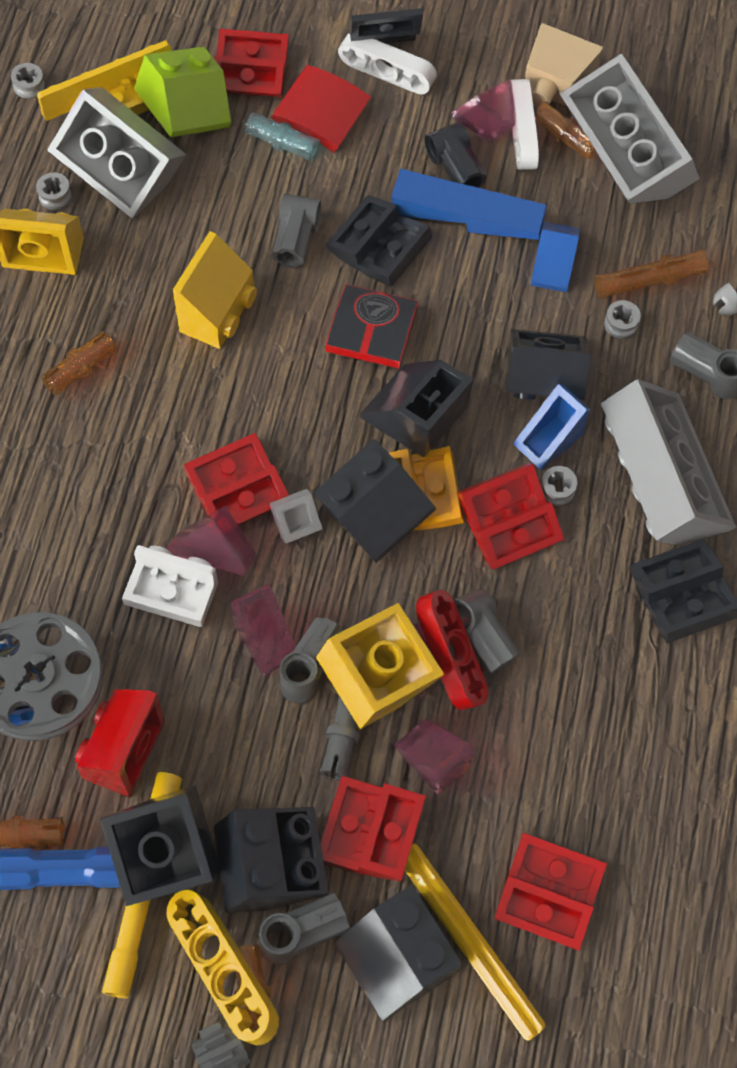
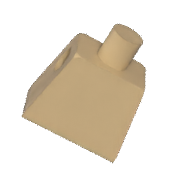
M542 23L527 64L525 79L530 81L533 106L539 109H546L551 101L566 106L560 93L599 68L603 47Z

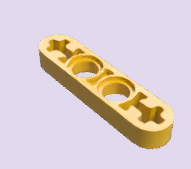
M181 890L176 893L167 906L166 916L168 922L231 1030L238 1039L254 1045H264L271 1041L279 1027L277 1011L214 907L206 897L194 891ZM189 904L194 906L191 912L195 920L202 924L199 928L194 923L184 919L188 915L186 907ZM216 935L220 941L218 953L213 958L205 960L202 955V946L207 938ZM238 971L242 978L240 990L235 995L227 997L223 990L225 978L230 973ZM246 1004L251 1011L261 1015L257 1020L260 1027L257 1031L248 1028L253 1023L252 1018L247 1010L240 1008L241 1006Z

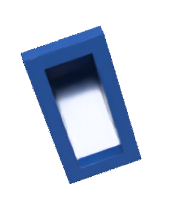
M544 221L531 286L567 293L580 228Z
M560 383L513 444L539 469H544L582 437L590 409Z

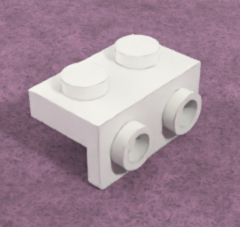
M138 545L134 552L136 564L122 597L124 605L202 627L218 586L216 569L209 562L198 557L184 559L174 556L169 550L160 546L146 548Z

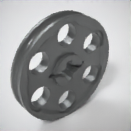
M48 612L26 613L1 623L0 642L7 638H14L19 641L20 646L14 655L10 657L0 656V678L5 680L4 690L0 693V733L19 740L40 741L60 736L76 727L88 716L96 704L103 681L102 662L89 634L71 619ZM56 627L62 631V637L57 644L52 646L40 644L39 636L45 629ZM77 655H84L91 659L89 669L82 674H72L67 670L69 661ZM32 669L37 672L42 671L45 679L40 683L35 679L31 680L28 672ZM69 694L77 698L76 708L69 714L62 715L54 711V702L58 697ZM29 706L33 708L34 716L28 724L16 726L11 723V714L17 707Z

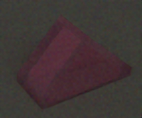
M510 79L475 96L452 111L453 119L462 123L466 128L487 142L515 126L514 100Z
M225 506L181 530L167 546V550L174 556L184 559L198 557L209 562L212 567L243 576L256 557L255 550Z
M267 584L230 602L234 626L262 675L279 668L282 659L296 648L272 588Z
M424 719L394 744L397 751L437 796L470 769L474 754L471 744L428 719Z

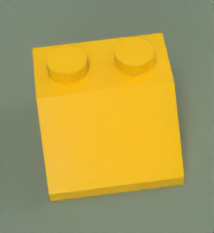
M3 209L0 211V262L3 268L76 275L84 241L79 216H72L67 213L34 212L29 209Z
M209 231L175 285L173 295L179 331L220 349L227 337L232 338L239 325V317L244 308L249 309L256 298L257 288L254 287L253 270L216 233Z
M399 603L330 637L316 656V659L360 729L395 711L444 675Z

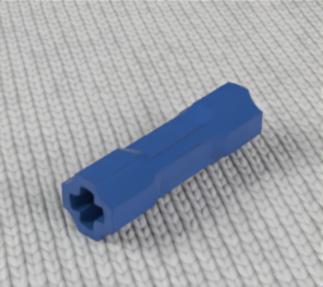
M96 847L90 850L41 851L31 848L0 849V890H21L46 886L120 887L109 847Z

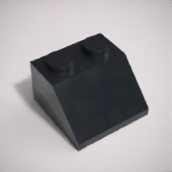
M510 329L506 376L507 392L513 393V396L519 399L532 400L536 399L537 395L549 396L556 386L562 383L578 399L585 400L591 359L586 336Z
M375 439L369 442L314 491V494L327 512L375 563L380 561L437 510L404 468Z
M196 785L149 799L100 819L126 907L211 882L220 873L218 857Z
M413 885L375 907L334 942L382 1022L456 975L462 965V962Z

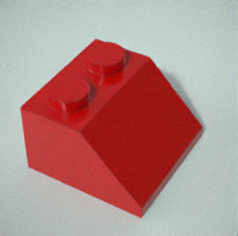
M114 689L109 701L103 700L94 718L95 730L90 740L85 738L82 741L75 757V762L78 763L77 769L83 780L130 798L165 723L157 693L150 690Z

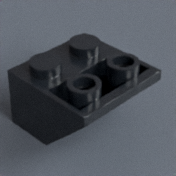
M442 360L405 364L360 413V418L424 458L468 408L473 379Z
M315 807L233 810L214 825L225 913L266 911L329 894Z

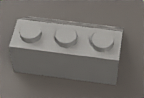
M103 87L82 90L47 150L132 219L169 184L186 157L183 151Z

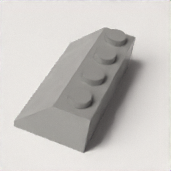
M622 53L560 93L629 204L669 199L700 179L693 159Z
M636 379L601 403L606 415L605 425L616 440L620 450L618 451L619 460L628 470L633 482V495L641 503L647 517L646 527L656 541L680 545L729 532L736 528L679 393Z

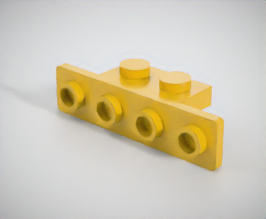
M165 40L155 45H150L143 50L116 59L109 64L84 72L77 77L38 92L37 96L44 119L49 121L70 112L83 89L103 87L137 115L148 111L149 108L134 90L145 54L171 51L170 44Z

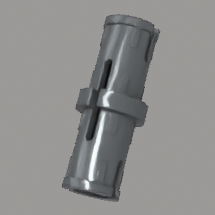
M338 695L339 700L333 725L328 726L326 731V738L329 741L319 773L331 779L334 765L337 762L335 780L340 781L341 776L347 777L348 775L347 771L354 745L358 744L360 733L357 732L358 725Z

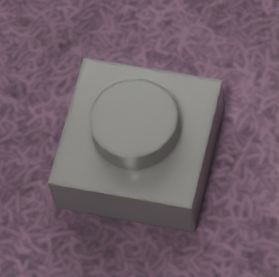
M307 489L269 503L279 534L285 544L322 530L312 495Z

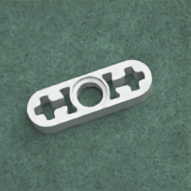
M349 33L338 49L341 60L348 66L417 94L427 93L437 78L436 69L427 60L375 39L351 41ZM381 59L386 60V61L389 62L393 67L388 66V65L385 64Z
M529 79L510 80L509 107L517 169H537L539 149Z

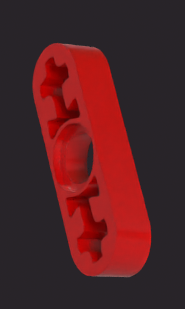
M436 590L420 596L416 602V615L432 656L444 673L441 679L451 703L459 710H467L483 705L488 697L487 683L453 598L444 590ZM449 641L451 642L454 648L455 659L452 657L450 653L448 644Z

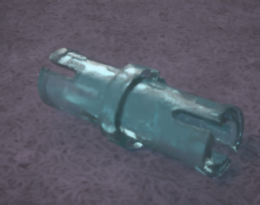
M252 112L247 120L246 134L273 144V148L278 151L284 149L308 161H312L315 157L319 139L292 129V125L287 122L280 124L256 112Z

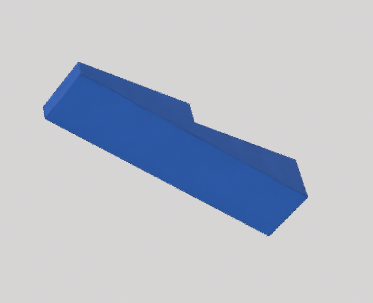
M404 169L399 170L391 196L392 203L397 205L400 216L466 223L468 233L540 240L547 213L546 204Z

